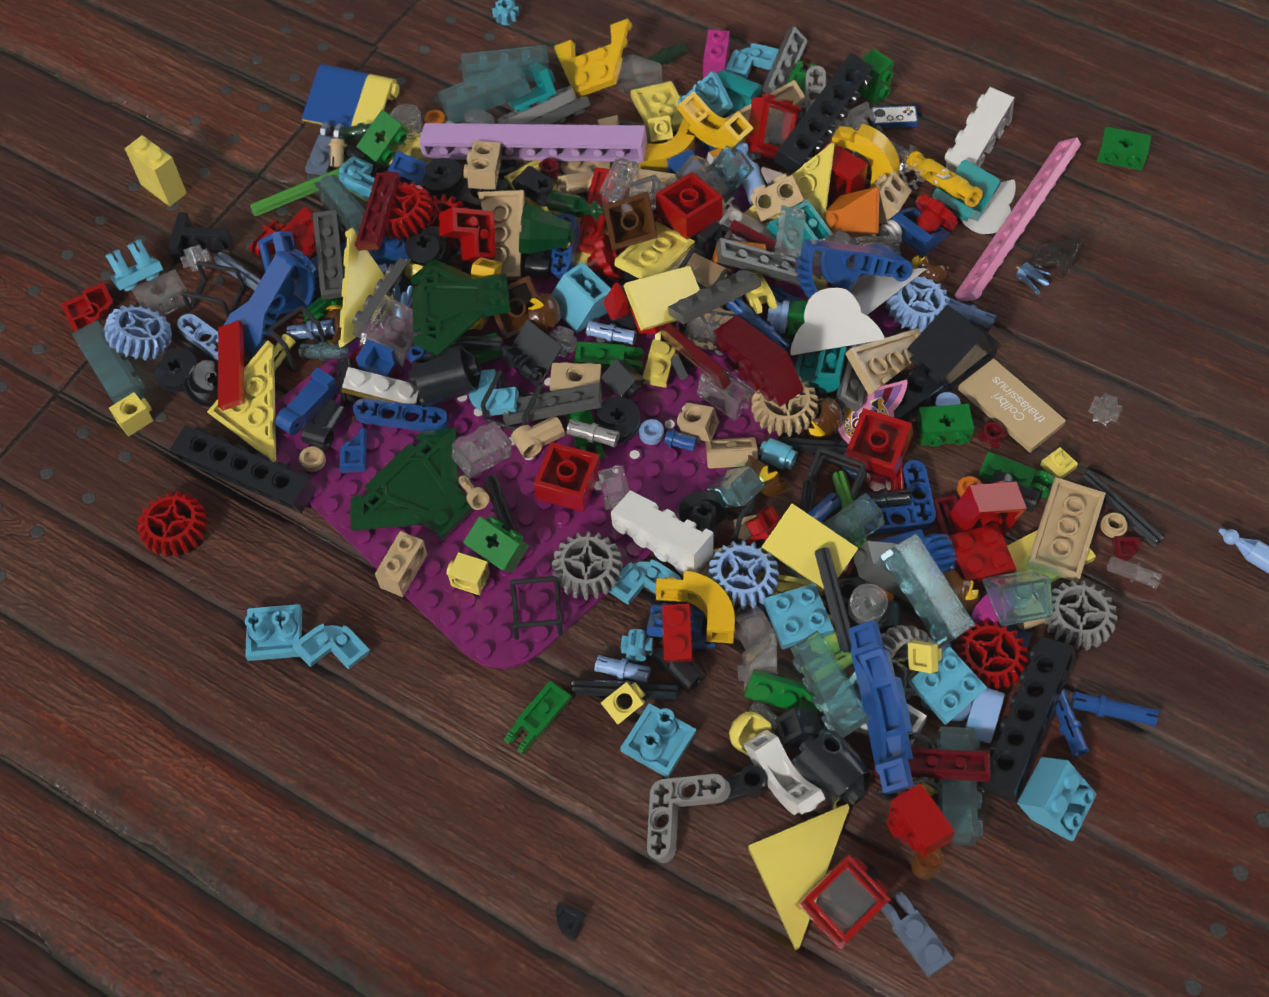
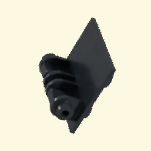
M527 319L511 346H503L500 352L505 362L537 387L543 381L563 346Z

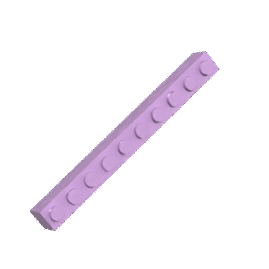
M424 123L419 141L424 159L451 158L467 160L468 149L472 150L474 140L501 142L502 160L542 161L545 158H553L556 161L644 162L647 148L645 126Z

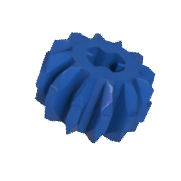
M935 533L922 538L920 543L921 555L925 570L930 577L937 578L945 571L956 569L955 549L947 534Z

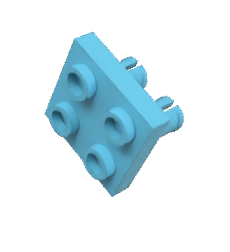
M713 71L702 81H698V84H695L693 89L686 96L683 95L682 99H679L677 102L678 106L679 103L694 91L709 109L720 117L733 107L718 74Z
M141 239L134 241L138 251L133 243L127 245L137 263L129 268L119 249L113 251L117 261H115L111 253L105 255L115 272L110 277L119 290L129 291L138 286L137 282L145 278L147 281L158 277L160 275L159 272L163 270L157 259L153 256L149 257Z
M815 583L764 598L765 608L782 649L792 646L798 649H805L809 646V641L833 634V626Z
M300 604L247 609V616L245 618L247 626L245 657L248 661L300 657L293 649V644L302 638V607Z
M950 646L942 652V660L938 661L937 672H919L908 682L912 689L921 697V705L927 710H932L945 725L987 689Z
M649 703L620 749L622 753L669 778L696 735V729L675 718L670 709H659Z

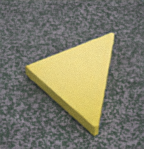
M830 143L792 174L804 201L809 200L823 221L827 207L835 143ZM784 186L780 190V195L784 198H789L794 190L790 186ZM768 196L759 200V206L764 209L769 208L772 204V199ZM754 205L744 212L746 215L761 222ZM788 211L764 222L763 224L768 225L771 221L788 213Z
M350 228L345 233L347 246L344 249L343 266L345 267V277L342 280L343 308L340 311L341 339L338 343L340 348L357 337L353 335L355 324L352 321L359 310H364L363 306L367 297L375 294L374 290L378 281L386 278L368 250L358 251L355 247L357 234L353 228ZM393 293L369 328L393 313Z
M267 341L244 368V404L222 411L218 407L217 399L207 412L258 452L268 457L271 462L275 463L274 345Z
M848 804L748 846L795 950L800 948L810 917L795 905L826 875L849 811Z

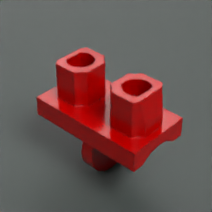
M773 506L759 511L757 517L752 518L746 523L751 533V536L746 539L749 546L754 541L756 543L760 539H762L764 544L783 517V515L778 517Z

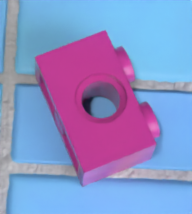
M708 29L703 59V79L711 71L718 73L720 70L726 69L729 55L730 31Z

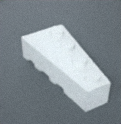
M991 87L986 94L980 96L977 102L978 108L975 113L971 112L966 121L967 126L964 130L959 131L955 140V146L949 148L944 160L948 170L955 173L963 160H967L978 167L982 165L985 159L984 153L991 152L996 138L1000 139L1005 125L1009 126L1012 121L1014 97Z
M631 490L611 511L612 525L616 531L621 534L626 533L633 538L638 546L642 548L647 547L654 552V555L663 562L668 561L674 565L675 569L682 575H684V571L700 574L713 558L712 531L705 529L701 532L695 529L696 523L688 519L684 523L679 521L674 512L668 509L660 511L656 503Z

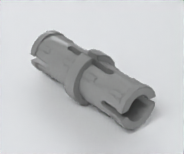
M570 419L567 427L568 435L587 439L590 443L598 442L612 447L617 446L620 436L619 431L599 427V424L596 423L591 425L574 419Z

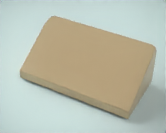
M754 437L705 441L707 466L710 469L743 467L748 460V455H752L758 460V448Z

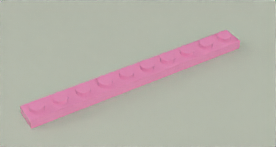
M1077 137L1058 142L954 296L959 302L974 301L982 295V291L987 283L992 280L994 273L1003 264L1004 258L1014 247L1018 237L1025 231V227L1035 216V212L1045 201L1049 191L1056 185V181L1066 170L1070 160L1075 157L1076 151L1081 145Z

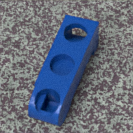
M316 368L311 373L312 379L276 417V425L290 435H295L317 415L325 401L331 400L338 392L334 378L319 368Z

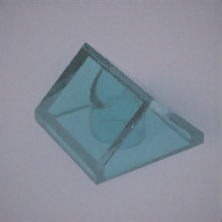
M1028 570L983 578V584L1001 626L1052 617L1050 577L1035 570Z

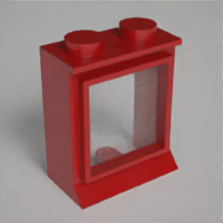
M762 94V97L753 98L749 124L754 129L746 135L745 143L749 148L748 153H761L760 157L775 158L778 149L795 128L801 107L793 105V101L776 100V96L772 94Z
M850 855L844 856L795 905L812 919L813 925L820 932H824L833 942L832 946L836 950H841L891 900L886 895L888 892L887 888L877 878L872 880L865 873L867 867L856 856L853 859Z

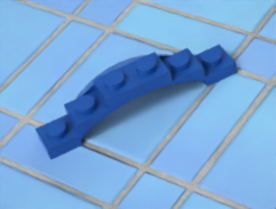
M871 620L848 630L852 644L851 655L868 727L876 772L880 776L883 793L891 794L914 787L908 762L913 760L908 734L913 733L901 678L895 677L890 651L883 648L878 622Z

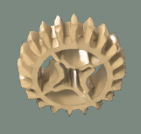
M809 381L801 382L804 390L781 407L772 400L768 402L759 390L755 391V394L752 396L751 403L753 405L751 411L754 414L755 422H760L761 429L768 427L769 434L777 431L779 437L782 435V432H786L790 437L792 431L800 434L802 428L808 430L811 421L816 418L819 409L818 396L815 395V389L810 388Z

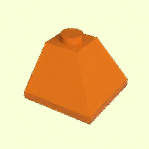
M879 187L841 195L825 211L824 222L834 234V239L846 241L878 234Z

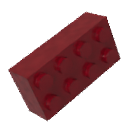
M735 315L713 331L717 339L715 345L724 354L726 359L723 361L728 370L731 372L735 371L743 382L748 381L752 389L756 392L759 390L768 402L772 400L781 407L804 390L788 352L738 315Z

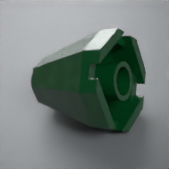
M532 205L523 206L520 224L522 227L519 233V253L531 254L568 247L569 242L574 241L575 228H571L570 222Z

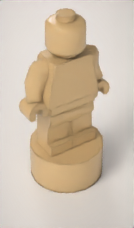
M466 475L460 476L458 481L468 493L466 498L470 506L475 510L485 508L489 503V495L483 488H475Z

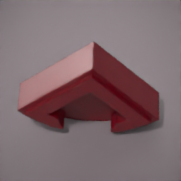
M867 473L865 484L871 492L881 491L882 488L891 490L890 477L878 473Z
M1114 536L1112 543L1115 564L1127 562L1134 557L1140 546L1141 537Z

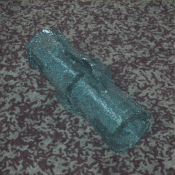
M319 342V344L303 343L300 347L306 349H299V355L302 359L313 358L320 359V361L340 358L343 360V357H347V355L342 354H348V347L346 345L340 348L338 344H327V342Z

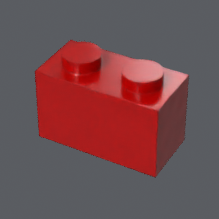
M690 604L662 605L665 663L693 662Z

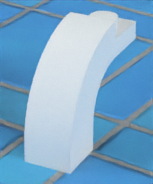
M764 730L743 744L753 764L763 770L765 783L793 815L798 812L801 814L810 812L820 802L825 800L821 789L804 779L793 766L778 736L768 730Z

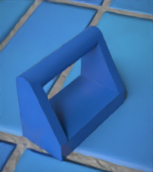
M913 206L900 210L891 219L896 221L902 229V235L899 239L925 257L948 237L949 232L941 226L936 233L929 234L910 220L912 217L917 219L922 213Z
M275 232L258 241L265 272L272 261L268 244L274 243L276 253L278 251L290 253L296 249L292 232ZM294 266L290 273L293 280L298 279L297 266Z

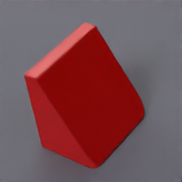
M617 282L612 286L603 302L612 320L629 315L628 298Z

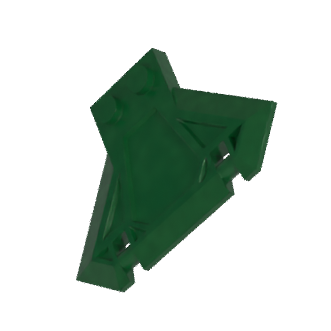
M433 259L412 276V284L419 285L412 288L413 331L421 333L413 337V343L436 356L441 355L482 317L511 312L506 273L476 278Z
M456 428L421 431L416 436L420 443L417 446L408 444L364 486L368 493L363 498L356 494L350 499L351 531L423 525L444 541L475 510L467 501V493L458 487ZM429 448L430 451L425 454L424 452ZM377 499L378 501L372 505L371 503Z

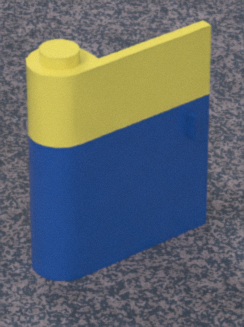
M321 64L317 70L301 119L302 121L323 125L324 122H329L331 127L336 128L337 124H342L344 130L365 134L379 112L384 110L387 100L392 101L398 96L399 84L393 78Z

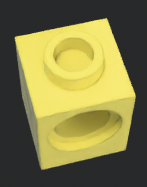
M670 115L650 118L644 122L647 143H662L673 138Z
M135 392L109 407L116 422L128 437L153 422L149 413L152 411L151 406L145 398L140 400Z
M458 552L455 560H451L448 565L447 575L452 587L480 595L490 575L487 561Z
M627 681L605 698L601 704L614 721L619 724L645 703L642 699L645 694L636 682L631 685ZM620 694H629L633 700L632 706L629 708L621 707L618 703V696Z

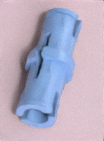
M592 320L589 321L586 330L587 336L603 338L609 343L616 341L634 346L637 337V331L620 328L613 323L607 325Z
M598 655L594 671L617 676L619 680L626 678L639 682H648L647 678L650 677L651 667L630 663L628 659L624 658L617 660Z

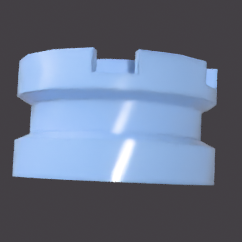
M776 299L777 308L771 310L769 307L767 324L769 326L773 325L776 328L775 331H779V334H786L790 301L777 302Z

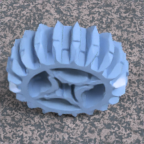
M917 276L888 298L885 308L889 310L888 316L895 317L894 323L899 322L902 324V328L908 327L910 330L919 328L922 333L947 304L949 305L950 298L946 296L947 290H941V283L935 284L933 279L929 280L925 276Z
M130 304L128 308L121 306L120 309H114L107 317L104 326L105 341L110 343V348H116L117 353H124L125 357L133 356L135 360L138 357H142L146 361L148 357L155 359L157 355H162L169 347L172 337L170 323L166 322V317L159 316L158 311L152 312L150 308L144 309L141 305L134 307Z
M745 540L741 542L740 546H737L733 541L730 549L723 545L721 553L715 552L714 560L709 562L710 569L708 570L707 577L722 587L728 595L733 608L736 604H740L741 609L744 610L746 604H750L754 609L756 601L764 605V598L773 596V590H776L778 587L779 572L777 570V561H773V555L770 553L765 554L766 551L764 549H757L755 541L751 546H747ZM729 565L731 573H729L728 578L724 579L722 572ZM762 570L765 577L758 585L755 577Z

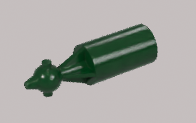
M552 191L547 197V208L551 212L572 214L578 218L590 214L595 220H599V217L605 214L602 206L597 204V201H593V204L590 205L582 196Z

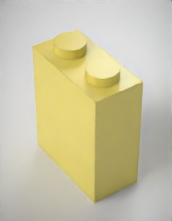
M143 135L125 148L140 184L168 206H172L187 194L173 158Z

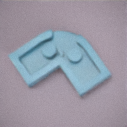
M751 44V48H745L740 51L736 49L725 70L747 79L752 66L770 70L779 49L759 44Z
M353 156L340 166L339 181L347 188L358 192L361 196L369 197L375 179L369 176L372 173L373 164Z
M494 369L481 370L478 390L469 394L471 403L480 411H482L481 401L496 375ZM495 386L486 403L487 415H502L504 411L516 413L518 407L516 401L519 395L517 388L496 389Z
M652 559L650 562H637L634 564L630 562L620 571L621 578L620 580H615V588L608 586V591L627 605H630L644 587L656 594L657 578L674 577L681 580V577Z
M321 624L293 644L295 652L309 667L332 652L349 670L369 655L370 651L346 626L342 628Z

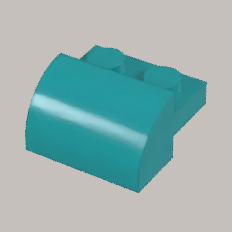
M720 70L717 73L733 104V107L724 115L726 117L750 105L753 98L761 97L763 93V86L726 70Z
M809 200L792 207L788 213L767 225V229L786 255L792 258L801 256L803 243L807 239L831 242L835 237Z
M848 346L799 354L795 370L798 377H801V382L809 381L810 388H818L819 394L831 393L837 390L840 385L846 359L845 353L848 350Z

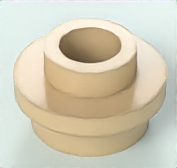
M1110 513L1103 517L1100 527L1102 532L1108 537H1121L1127 530V522L1121 514Z

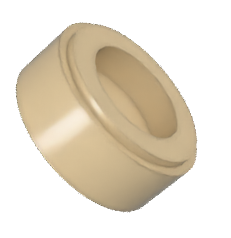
M310 446L300 453L299 461L304 470L316 472L324 467L326 458L322 449Z

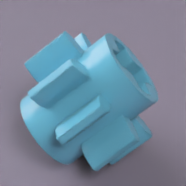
M499 0L495 2L496 8H492V12L497 23L511 25L513 22H516L519 8L515 6L514 0Z
M632 629L628 632V636H622L621 653H626V658L630 661H645L646 655L653 653V638H648L645 630Z

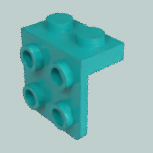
M538 62L529 65L537 86L506 99L507 104L514 110H519L520 112L531 108V104L538 101L539 103L547 102L551 99L552 95L556 94L553 86L555 78L552 71Z
M963 160L955 173L966 179L969 185L982 190L983 195L979 203L974 207H969L962 199H955L938 188L935 189L932 196L945 204L948 210L950 207L956 210L955 215L967 222L970 218L978 222L1000 186L1001 181L975 164Z

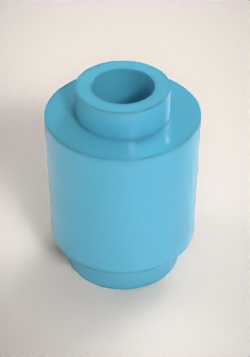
M770 438L768 441H763L758 454L761 455L762 462L782 470L785 468L791 470L796 461L798 451L793 450V447Z

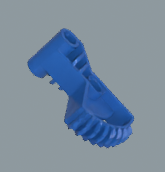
M807 239L803 243L801 256L795 258L796 263L799 264L795 267L798 273L796 277L800 282L801 289L804 290V294L808 298H811L813 294L818 292L812 276V262L816 250L823 251L821 270L826 280L834 285V288H843L849 292L861 274L893 277L901 282L907 280L913 271L910 262L889 246L880 244L853 245Z
M297 249L292 250L290 253L278 251L250 300L229 315L224 325L238 320L244 324V351L252 358L267 342L265 340L267 335L272 336L268 329L276 323V319L280 314L292 312L299 306L307 308L314 303L312 299L317 295L315 291L319 287L317 285L319 279L317 278L318 272L313 262ZM294 266H297L298 268V279L296 287L294 280L290 275Z

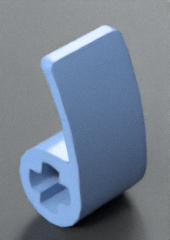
M987 688L972 701L964 736L985 743L991 742L1005 693Z

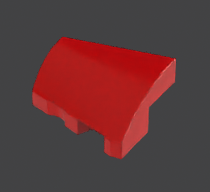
M104 282L82 290L83 295L60 303L78 340L82 339L114 305Z

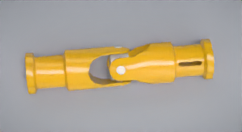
M913 151L907 158L906 168L918 172L921 178L942 189L955 199H962L969 207L976 206L981 200L983 192L980 188L969 185L966 179L948 170L933 159H926L918 151Z

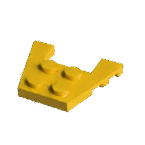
M629 19L611 25L610 45L577 57L575 55V44L572 40L554 46L567 79L577 97H582L617 84L623 61L621 57L622 51L627 46V33L632 28V23Z

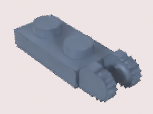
M329 122L323 123L320 135L317 137L305 166L306 173L323 175L330 172L332 168L330 167L331 147L328 146V143H331V139H342L344 133V126L342 124L336 125L333 137L329 136L331 124Z
M899 892L895 895V898L907 916L900 921L897 913L889 903H886L881 910L892 924L893 931L929 978L952 962L953 957L917 909L914 910L913 905L905 894Z

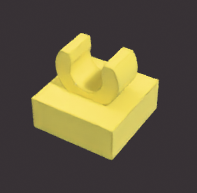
M1061 447L1044 458L1040 464L1047 473L1052 474L1054 478L1061 479L1074 471L1078 465Z
M916 640L908 642L909 670L926 673L937 672L938 661L942 660V648H938L935 643Z

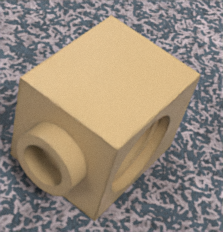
M686 403L683 411L678 415L677 424L682 433L697 436V440L711 442L719 420L714 407Z

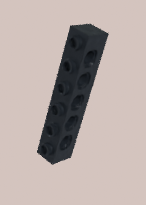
M850 53L780 146L774 162L793 174L812 159L813 153L818 154L825 144L823 142L825 137L830 138L837 128L836 122L838 120L843 121L849 111L847 107L850 103L854 105L859 99L861 88L866 89L873 78L870 76L873 66ZM797 146L804 147L805 150H802V149L798 148Z
M977 325L976 328L985 334L991 350L948 386L942 382L939 384L935 383L927 375L929 371L923 366L920 369H913L907 375V378L904 379L908 382L906 392L899 404L900 406L893 411L894 418L906 422L912 420L917 416L919 407H929L936 401L939 394L949 392L996 356L999 342L980 325ZM878 399L871 404L876 409H878Z
M185 425L170 448V451L180 461L301 514L317 489L311 482V476L300 470L297 473L293 472L289 466L278 461L276 464L270 462V459L258 452L256 455L249 453L250 451L240 444L233 446L229 444L228 440L219 435L212 437L206 430L198 426L194 429ZM289 482L287 486L282 488L285 483Z
M1041 636L1038 645L1032 647L1030 652L1031 662L1028 669L1024 668L1020 677L1021 686L1019 691L1014 692L1011 698L1009 716H1005L1002 720L1000 738L998 741L995 740L991 747V778L989 782L982 781L986 793L1015 803L1019 801L1076 656L1073 645ZM1045 667L1052 668L1049 672H1041ZM1034 691L1043 692L1039 696H1031ZM1024 715H1033L1030 720H1021ZM1015 739L1024 740L1019 745L1011 744V742ZM1006 763L1013 764V767L1009 770L1001 769Z

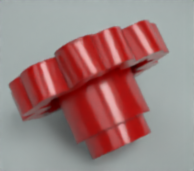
M920 194L916 199V206L922 212L916 219V225L927 233H936L940 226L953 230L958 224L957 217L942 202L925 194Z
M605 233L598 236L594 242L597 250L587 258L588 267L595 274H605L611 281L623 279L625 271L615 266V259L625 249L613 251L609 235Z

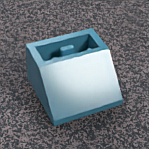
M581 262L562 276L551 295L560 305L561 318L576 333H579L587 327L590 320L596 321L607 313L603 302L611 288Z
M1041 757L1017 804L1031 820L1067 840L1074 841L1097 794L1068 760Z

